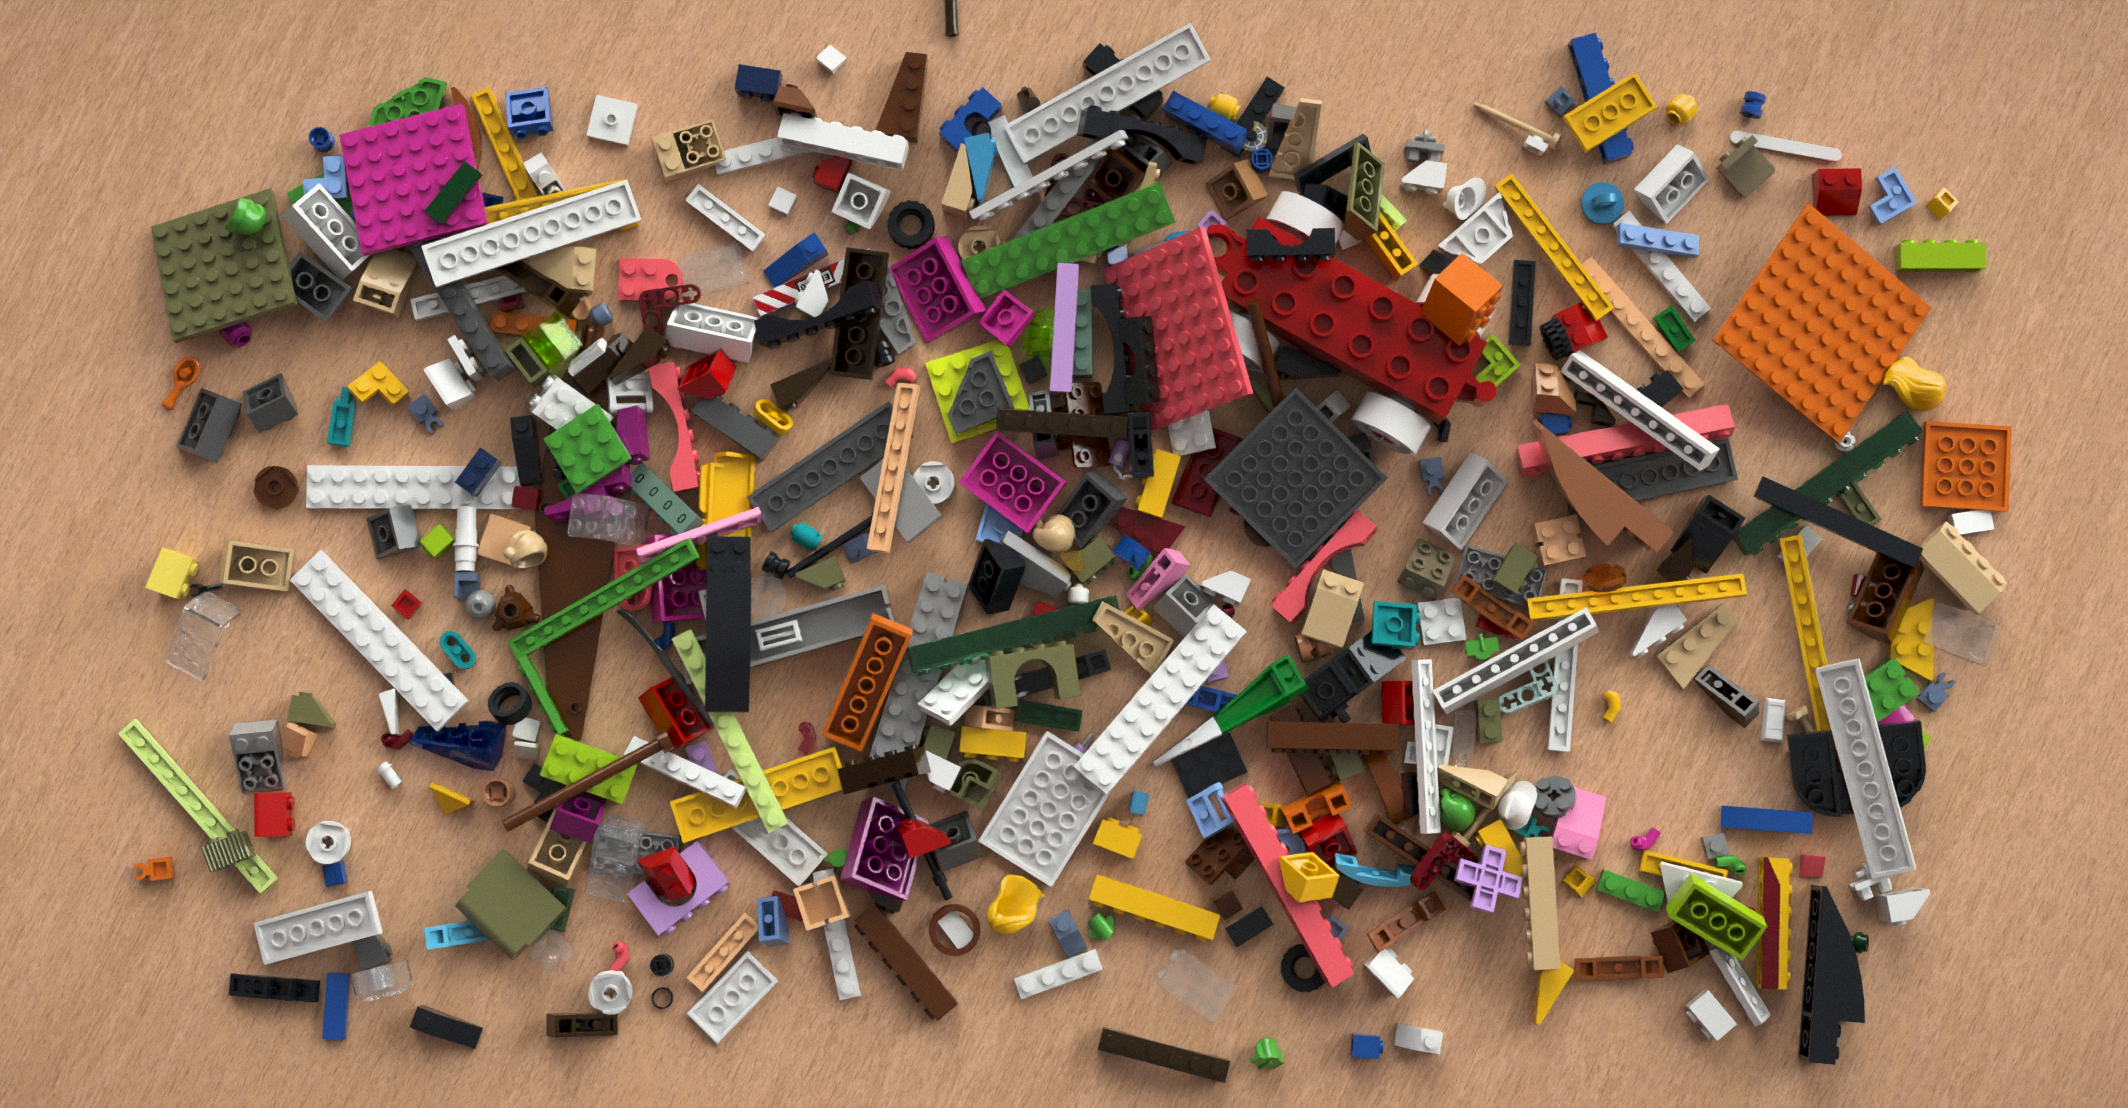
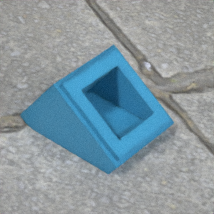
M1137 791L1132 792L1129 811L1144 815L1147 809L1149 794Z

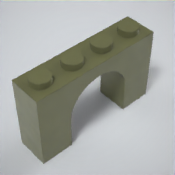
M1066 641L1053 642V647L1047 648L1045 644L1033 645V650L1025 651L1024 647L1011 649L1012 653L1004 654L1003 650L990 652L991 656L985 657L992 709L1018 706L1015 674L1024 662L1031 659L1039 660L1048 667L1052 677L1055 699L1081 696L1073 644H1066Z

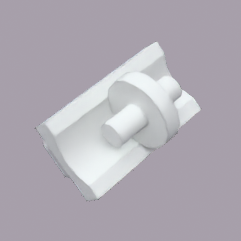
M1863 862L1860 864L1861 870L1855 874L1857 878L1863 876L1865 878L1849 884L1851 891H1856L1860 900L1865 901L1874 897L1869 887L1873 884H1876L1879 893L1892 890L1889 878L1893 876L1872 879L1868 864Z

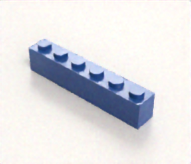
M1596 32L1571 39L1568 47L1584 100L1587 102L1615 83L1613 78L1609 77L1607 71L1609 70V63L1607 58H1603L1601 51L1603 50V44L1601 39L1597 38ZM1627 128L1598 145L1604 164L1628 158L1632 154L1634 147L1631 138L1627 137Z

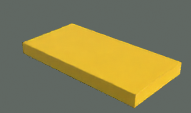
M1636 72L1567 113L1562 118L1586 153L1650 114L1658 106Z

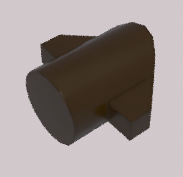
M1022 87L1021 91L1017 94V98L1025 110L1030 112L1040 106V100L1031 88Z

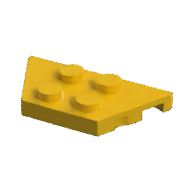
M1928 598L1907 608L1893 643L1888 644V658L1895 657L1905 669L1915 672L1927 681H1933L1934 598Z

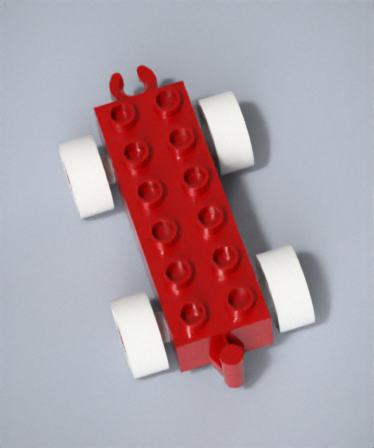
M1288 191L1280 193L1266 220L1258 217L1252 229H1269L1273 238L1286 246H1295L1303 243L1310 236L1313 228H1335L1336 244L1344 230L1343 222L1332 212L1306 197ZM1222 224L1208 226L1207 235L1211 238L1222 239L1227 245L1226 253L1221 257H1214L1218 273L1224 277L1221 284L1228 308L1235 312H1230L1247 369L1264 373L1246 302L1258 299L1266 330L1388 396L1385 397L1374 392H1366L1351 419V423L1361 432H1365L1370 438L1397 452L1408 456H1415L1431 428L1430 424L1420 415L1439 425L1447 417L1454 402L1470 403L1475 407H1482L1496 396L1497 389L1493 382L1487 380L1479 383L1471 373L1488 343L1480 339L1486 326L1483 329L1479 327L1471 341L1468 342L1466 340L1459 346L1439 330L1425 315L1420 314L1433 281L1439 274L1431 275L1415 303L1335 258H1330V261L1319 262L1317 258H1308L1307 262H1295V259H1286V262H1273V259H1264L1262 263H1253L1251 259H1246V239L1238 236L1228 226ZM1267 332L1274 355L1280 343Z

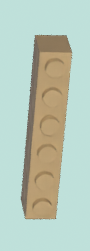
M1550 836L1523 838V842H1520V854L1524 855V864H1521V875L1525 877L1526 886L1522 887L1523 899L1527 900V908H1524V920L1528 921V930H1525V941L1529 943L1530 952L1526 953L1527 965H1530L1532 970L1560 969L1553 838Z

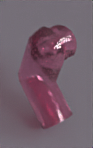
M804 721L799 724V731H801L803 741L798 750L807 755L817 736L814 726L810 722Z

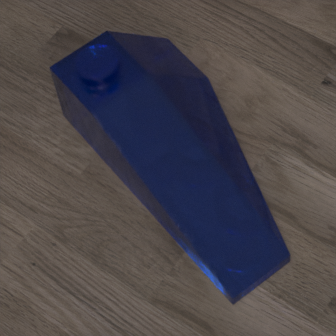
M479 721V725L467 726L466 723H459L458 727L446 728L444 726L439 732L432 726H421L417 728L409 742L413 746L473 769L494 771L502 758L507 726L499 722Z

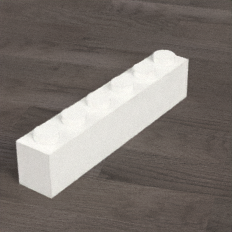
M783 113L777 135L780 145L831 156L836 155L900 171L904 169L909 150L908 140L899 135L887 136L880 131H864L863 128L858 126L850 128L843 126L839 122L827 123L816 117L804 118L797 113Z

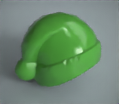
M239 198L236 210L225 229L234 234H256L263 228L266 222V211L262 205L254 204L251 199Z
M1442 789L1440 792V797L1442 798L1440 805L1441 821L1448 829L1453 831L1467 829L1473 823L1476 815L1474 801L1458 792L1451 793L1449 789Z

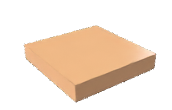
M490 514L477 554L511 565L510 559L505 558L503 554L505 549L508 548V539L514 532L532 530V527Z

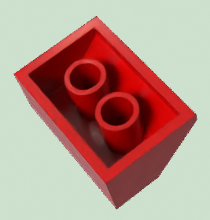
M672 677L649 688L638 697L657 731L665 730L675 748L670 751L671 753L714 728L713 726H708Z

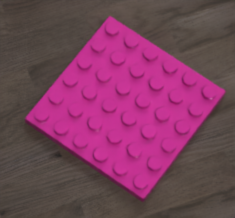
M463 104L339 134L361 252L364 256L488 225L480 181L475 184L443 226L424 212L464 161L477 170L465 106Z

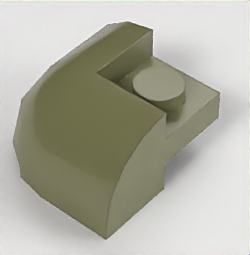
M976 759L965 760L960 764H956L961 767V770L951 790L946 789L945 792L983 811L992 793H996L1001 779L1000 771Z

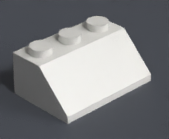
M1677 144L1634 190L1641 202L1667 225L1710 179L1696 154Z

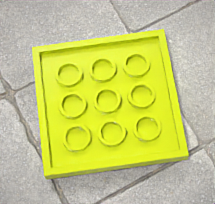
M1000 340L925 363L951 444L997 430V419L956 435L948 417L949 410L972 358L991 351L1014 408L1030 410L1010 347H1007Z

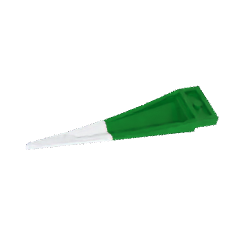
M1287 654L1271 663L1226 706L1188 737L1156 759L1153 765L1163 764L1291 702L1290 699L1308 690V686L1290 655Z

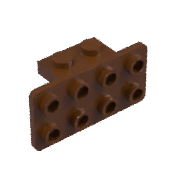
M1072 383V391L1064 394L1065 405L1054 408L1055 412L1104 414L1101 383ZM1057 434L1059 451L1071 449L1073 466L1075 468L1106 467L1110 465L1108 463L1110 458L1108 438Z
M1233 825L1209 839H1205L1187 858L1186 865L1208 885H1212L1224 871L1236 880L1254 861V857L1236 825Z

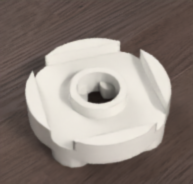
M929 461L922 464L913 474V478L934 505L943 503L950 498L954 490L955 480L952 472L944 464ZM931 477H935L936 481H939V485H936L935 489H931V486L927 485V481H931Z
M322 821L309 830L306 837L307 851H309L315 861L322 864H332L343 860L351 847L349 830L336 821ZM328 836L332 837L331 840L334 841V844L329 849L323 843V840L328 839Z
M603 971L592 978L588 990V998L591 1005L595 1009L601 1010L602 1013L609 1015L617 1014L623 1011L629 1004L633 992L632 985L621 971ZM607 988H612L616 991L613 997L604 993L607 991Z

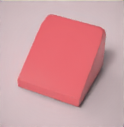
M1801 854L1799 876L1822 878L1826 856Z

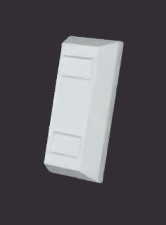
M1764 698L1760 741L1782 743L1786 700Z

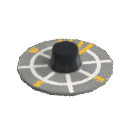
M1253 121V129L1247 131L1249 137L1242 148L1245 151L1254 152L1257 149L1263 148L1267 142V130L1259 122Z

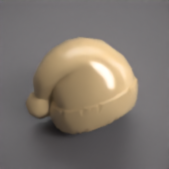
M1062 514L1052 515L1044 522L1038 520L1032 532L1035 542L1053 554L1066 552L1073 544L1076 536L1072 521Z
M519 530L510 536L508 548L505 549L503 554L505 558L510 559L512 567L529 569L544 562L547 556V544L534 531Z

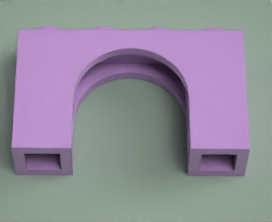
M700 841L694 842L680 853V856L694 873L697 882L695 894L689 902L681 906L666 903L656 893L648 880L643 881L627 894L658 936L663 933L667 936L676 929L674 924L680 920L684 923L694 915L691 911L697 907L702 909L711 902L709 898L716 893L719 896L728 889L726 885L730 882Z

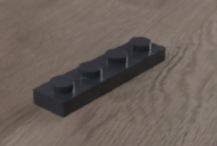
M1267 76L1236 124L1246 128L1247 131L1253 129V121L1262 124L1285 87ZM1221 146L1222 149H1224L1225 151H1227L1228 153H1230L1238 159L1244 152V149H1241L1240 153L1237 155Z
M1361 134L1296 172L1294 178L1297 191L1303 194L1306 184H1321L1350 167L1354 143L1359 142L1371 152L1368 137Z
M1513 261L1508 345H1531L1536 261Z

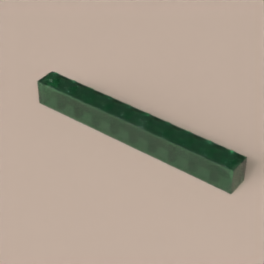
M1906 411L1794 490L1827 505L1833 501L1832 496L1838 492L1841 495L1850 489L1849 484L1855 480L1858 483L1867 477L1866 472L1873 468L1875 471L1884 465L1885 462L1883 460L1888 456L1893 458L1901 453L1902 446L1905 444L1910 446L1918 441V435L1923 430L1909 411ZM1770 506L1739 528L1732 539L1745 556L1749 554L1755 556L1764 549L1762 545L1768 541L1772 544L1781 538L1779 533L1785 529L1789 532L1798 526L1797 521L1801 518L1775 506Z
M1116 595L1088 601L1087 603L1076 604L909 646L906 648L911 672L918 673V676L931 673L930 669L938 667L939 671L952 668V663L959 662L960 665L972 663V658L976 657L985 660V657L991 656L990 652L1003 650L1004 654L1012 653L1011 649L1022 646L1024 649L1032 648L1035 642L1042 641L1043 644L1055 642V637L1063 636V639L1075 637V632L1084 631V634L1095 632L1098 625L1092 619L1101 602L1103 601L1120 610Z

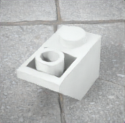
M542 152L523 163L543 195L566 191Z
M1426 160L1404 176L1400 181L1399 187H1404V190L1416 192L1419 189L1425 190L1427 194L1437 195L1438 192L1441 193L1444 189L1447 163Z
M817 269L814 274L810 272L805 281V284H807L804 292L800 291L795 299V303H797L796 308L811 317L824 313L830 303L821 272Z
M1231 570L1204 580L1200 587L1204 588V593L1213 597L1218 594L1224 597V602L1234 606L1235 603H1241L1251 579Z

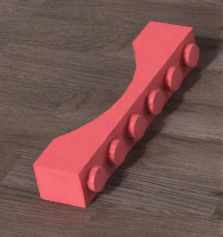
M674 362L654 365L648 368L652 388L667 401L678 425V450L674 463L669 470L673 491L679 494L697 490L700 484V470L697 469L696 462H699V455L697 449L693 450L692 441H695L693 429H689L688 421L691 420L689 408H685L683 401L687 399L686 393H681L678 390L680 385L679 379H682L680 366L676 367Z
M1358 509L1344 521L1345 524L1340 529L1337 528L1330 535L1331 539L1326 545L1322 544L1316 550L1315 554L1317 555L1311 561L1307 560L1301 567L1302 572L1297 577L1293 576L1286 585L1288 587L1283 593L1280 591L1272 599V602H1274L1271 605L1273 609L1291 625H1294L1307 610L1310 587L1321 568L1331 558L1341 552L1354 547L1365 546L1379 530Z

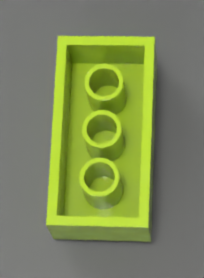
M554 733L539 774L554 781L570 785L621 758V756ZM638 763L586 790V792L623 804Z
M1692 873L1689 874L1666 906L1669 918L1743 961L1767 928L1763 916Z

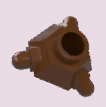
M507 585L504 596L499 600L494 615L496 621L493 623L492 629L494 631H500L502 628L511 630L526 627L530 622L538 623L540 616L533 613L532 605L521 593L515 592L514 586Z

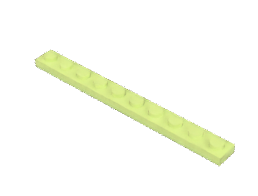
M692 629L672 638V641L705 705V655ZM708 712L768 833L788 824L789 822L734 712Z
M137 719L131 721L118 733L211 839L219 837V840L227 837L226 833L235 830ZM257 854L254 857L234 864L260 894H263L278 880V877Z

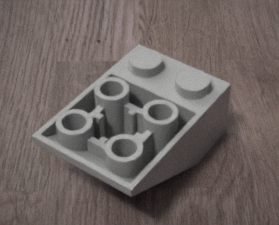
M278 720L234 724L229 734L241 792L285 789L282 739Z

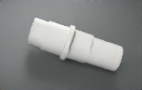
M457 507V526L455 530V543H453V548H455V572H475L477 548H479L476 530L477 509L475 507Z

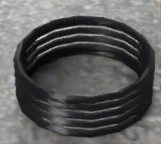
M977 121L973 125L971 130L973 136L977 135V128L981 123L985 125L986 133L988 132L991 136V127L987 122Z
M665 987L656 989L651 996L652 1004L658 1009L669 1007L673 1002V993ZM659 989H665L671 995V1002L666 1007H659L654 1002V994Z

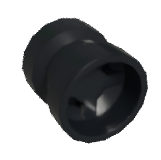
M882 341L877 344L876 368L896 362L894 355L889 351L891 349L889 341Z
M771 551L761 570L767 573H774V576L781 580L791 561L785 558L780 560L778 555Z
M659 954L650 962V969L657 976H665L672 972L674 968V960L668 954Z

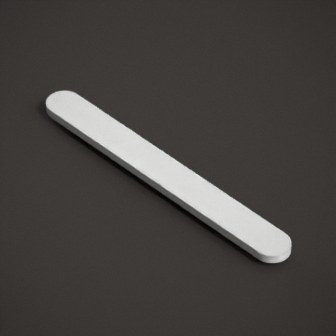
M1733 131L1730 134V141L1734 144L1738 143L1743 137L1748 139L1753 135L1758 140L1754 145L1756 148L1834 162L1838 161L1842 156L1839 149L1742 131Z

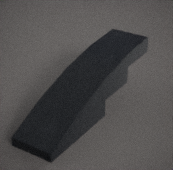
M231 973L228 995L316 1003L319 1000L320 980Z

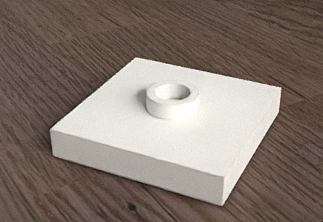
M596 95L586 136L629 146L638 104Z

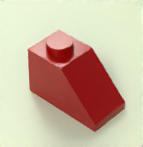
M836 155L823 160L820 166L815 167L812 175L815 178V185L839 194L853 160Z

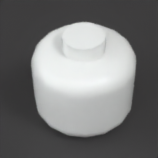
M1075 584V587L1068 589L1069 604H1088L1089 589L1083 587V584Z

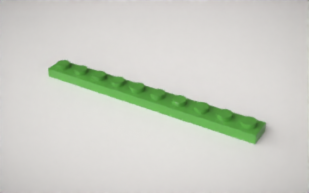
M686 539L508 640L516 660L525 655L532 654L699 559L700 556L692 540Z

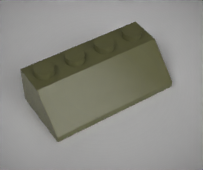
M1359 142L1354 143L1344 230L1357 241L1378 232L1385 163Z

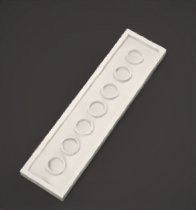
M1119 130L969 211L973 219L985 221L995 215V210L1003 211L1014 205L1012 201L1016 199L1022 201L1030 197L1032 190H1042L1051 185L1049 181L1053 179L1059 181L1070 175L1069 170H1079L1088 165V160H1098L1107 155L1106 150L1110 148L1116 150L1126 144L1125 140L1129 138L1124 130Z

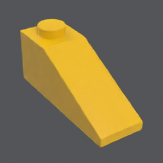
M1561 961L1560 969L1539 970L1537 973L1532 1022L1539 1026L1574 972L1572 968Z

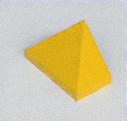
M431 783L430 789L444 815L471 806L475 802V800L440 784Z

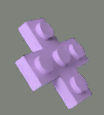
M1485 845L1480 864L1464 859L1458 861L1454 881L1475 887L1470 908L1492 914L1497 894L1514 900L1519 898L1523 877L1502 871L1506 850Z

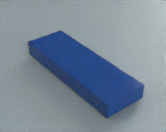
M327 973L322 1039H346L350 986L349 973Z

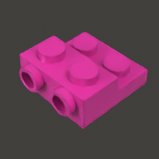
M1004 289L996 297L990 308L982 314L977 323L996 339L1010 347L1036 314Z

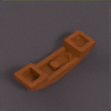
M451 87L454 105L463 104L465 106L478 170L482 154V138L479 123L469 102L455 87Z
M1464 574L1451 591V593L1477 613L1521 641L1525 639L1535 624L1520 612L1514 611L1482 589L1479 584Z
M1371 750V754H1362L1385 804L1384 806L1391 822L1395 825L1413 817L1406 814L1404 793L1388 756L1380 755V750Z
M1433 891L1398 912L1366 935L1377 953H1380L1407 933L1446 910L1436 892Z
M1662 955L1574 959L1576 981L1664 978Z

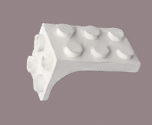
M555 374L552 377L548 375L541 385L543 387L539 394L535 393L529 401L531 412L557 430L596 405ZM602 409L608 420L611 422V420L614 417L607 411Z

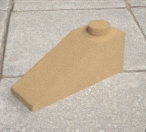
M1440 765L1438 768V783L1491 810H1494L1505 794L1508 780L1489 770Z

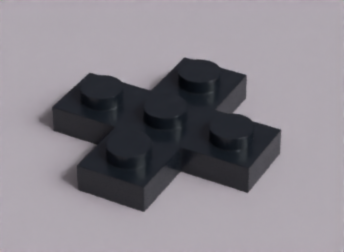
M536 763L532 765L523 779L524 783L540 792L534 803L564 788L566 785L540 776L539 773L542 767ZM555 807L537 817L548 823Z

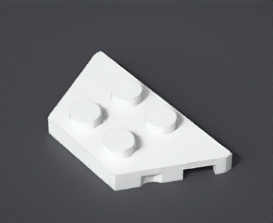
M1497 193L1437 247L1455 256L1463 253L1478 265L1484 263L1513 237L1511 227L1508 224L1507 213L1502 203L1501 193Z
M1661 861L1659 864L1667 904L1690 873L1731 898L1743 886L1741 881Z

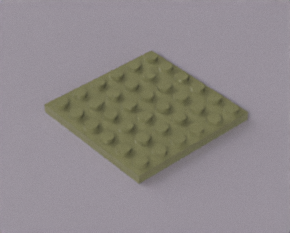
M271 188L241 197L251 199L254 204L262 205L266 211V222L263 228L256 234H234L225 229L236 210L239 198L151 226L172 340L176 344L297 305L275 195Z

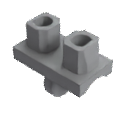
M1424 129L1423 135L1415 134L1414 140L1416 141H1406L1404 151H1406L1407 162L1418 163L1420 153L1427 154V161L1439 162L1445 149V145L1435 144L1436 137L1429 136L1428 129Z

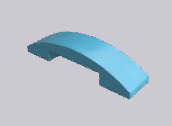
M1334 854L1337 869L1354 880L1374 886L1401 887L1411 885L1410 877L1416 867L1397 864L1395 871L1362 866L1357 864L1355 856Z
M471 921L424 928L426 950L490 940Z

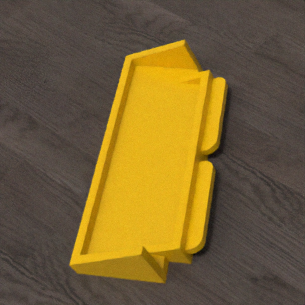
M734 452L714 453V463H705V465L701 466L698 508L702 512V520L705 522L702 526L753 509V505L747 496L754 492L755 455ZM752 526L725 535V537H751ZM706 542L696 547L700 556L696 560V565L700 567V570H706Z

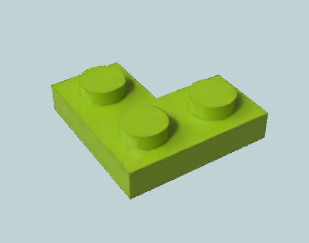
M1492 333L1484 340L1488 343L1481 353L1489 365L1475 378L1479 383L1487 380L1491 381L1497 387L1521 365Z

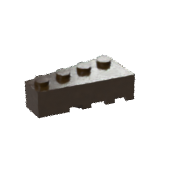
M917 744L904 747L905 751L897 753V750L884 752V757L877 758L876 755L865 757L864 762L857 764L856 760L843 763L844 768L837 769L843 794L931 772L925 747L918 748Z

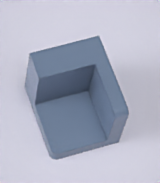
M455 572L454 598L466 599L471 592L480 590L479 573Z

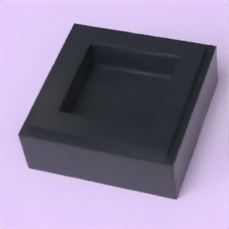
M1039 356L1019 365L1028 384L1048 375Z

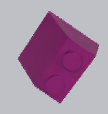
M584 791L558 805L550 829L581 841L592 843L607 799Z

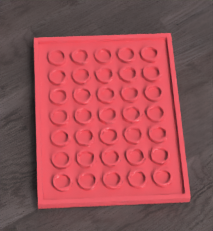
M1199 227L1103 269L1106 283H1117V287L1122 289V300H1119V309H1124L1125 318L1152 317L1160 402L1141 404L1143 411H1150L1151 431L1159 430L1253 394L1205 227ZM1124 343L1125 349L1128 351L1132 374H1134L1136 368L1135 355L1131 347Z

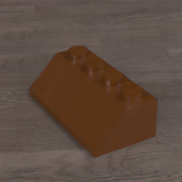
M1876 553L1847 619V624L1872 639L1892 644L1923 574L1924 567L1921 559L1918 560L1916 567L1912 569Z

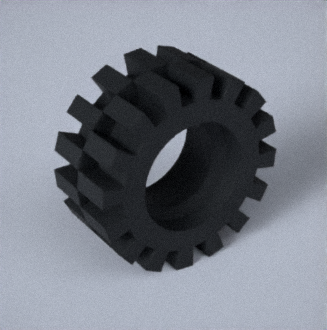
M1555 318L1539 326L1540 334L1543 337L1542 340L1545 342V346L1553 359L1558 360L1573 352V347L1570 344L1571 340L1568 338L1569 335L1559 319Z

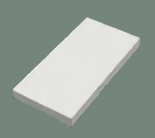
M747 951L692 1007L687 1015L718 1044L779 980Z

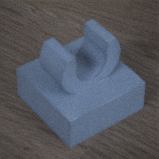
M1562 86L1545 101L1559 117L1576 102Z

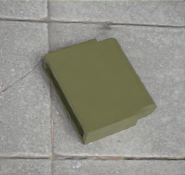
M502 849L467 886L469 891L455 906L511 960L518 957L527 946L532 948L568 911L552 893L505 849Z

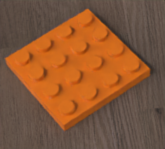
M1925 421L1923 428L1920 507L2008 512L2012 427Z

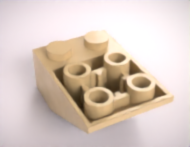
M713 120L652 137V146L665 184L686 178L726 160Z
M396 249L375 253L359 281L353 301L359 305L399 318L418 266L415 256Z

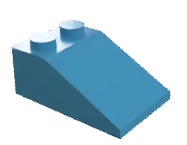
M989 133L964 138L978 206L985 203L995 163L994 156L998 155L995 138L990 139Z

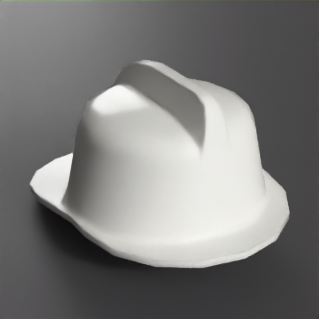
M1474 177L1463 185L1452 187L1447 194V200L1443 203V207L1456 214V217L1460 220L1466 219L1485 200L1486 185L1481 178Z
M1528 781L1516 782L1510 786L1505 795L1500 799L1498 803L1499 818L1506 828L1518 830L1527 824L1537 799V790L1532 783Z

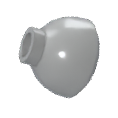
M486 590L471 592L465 601L467 613L475 619L488 618L492 615L496 606L494 597Z

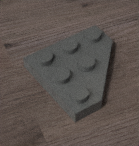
M991 351L970 360L967 371L959 386L948 413L956 435L997 419V407L1014 408Z

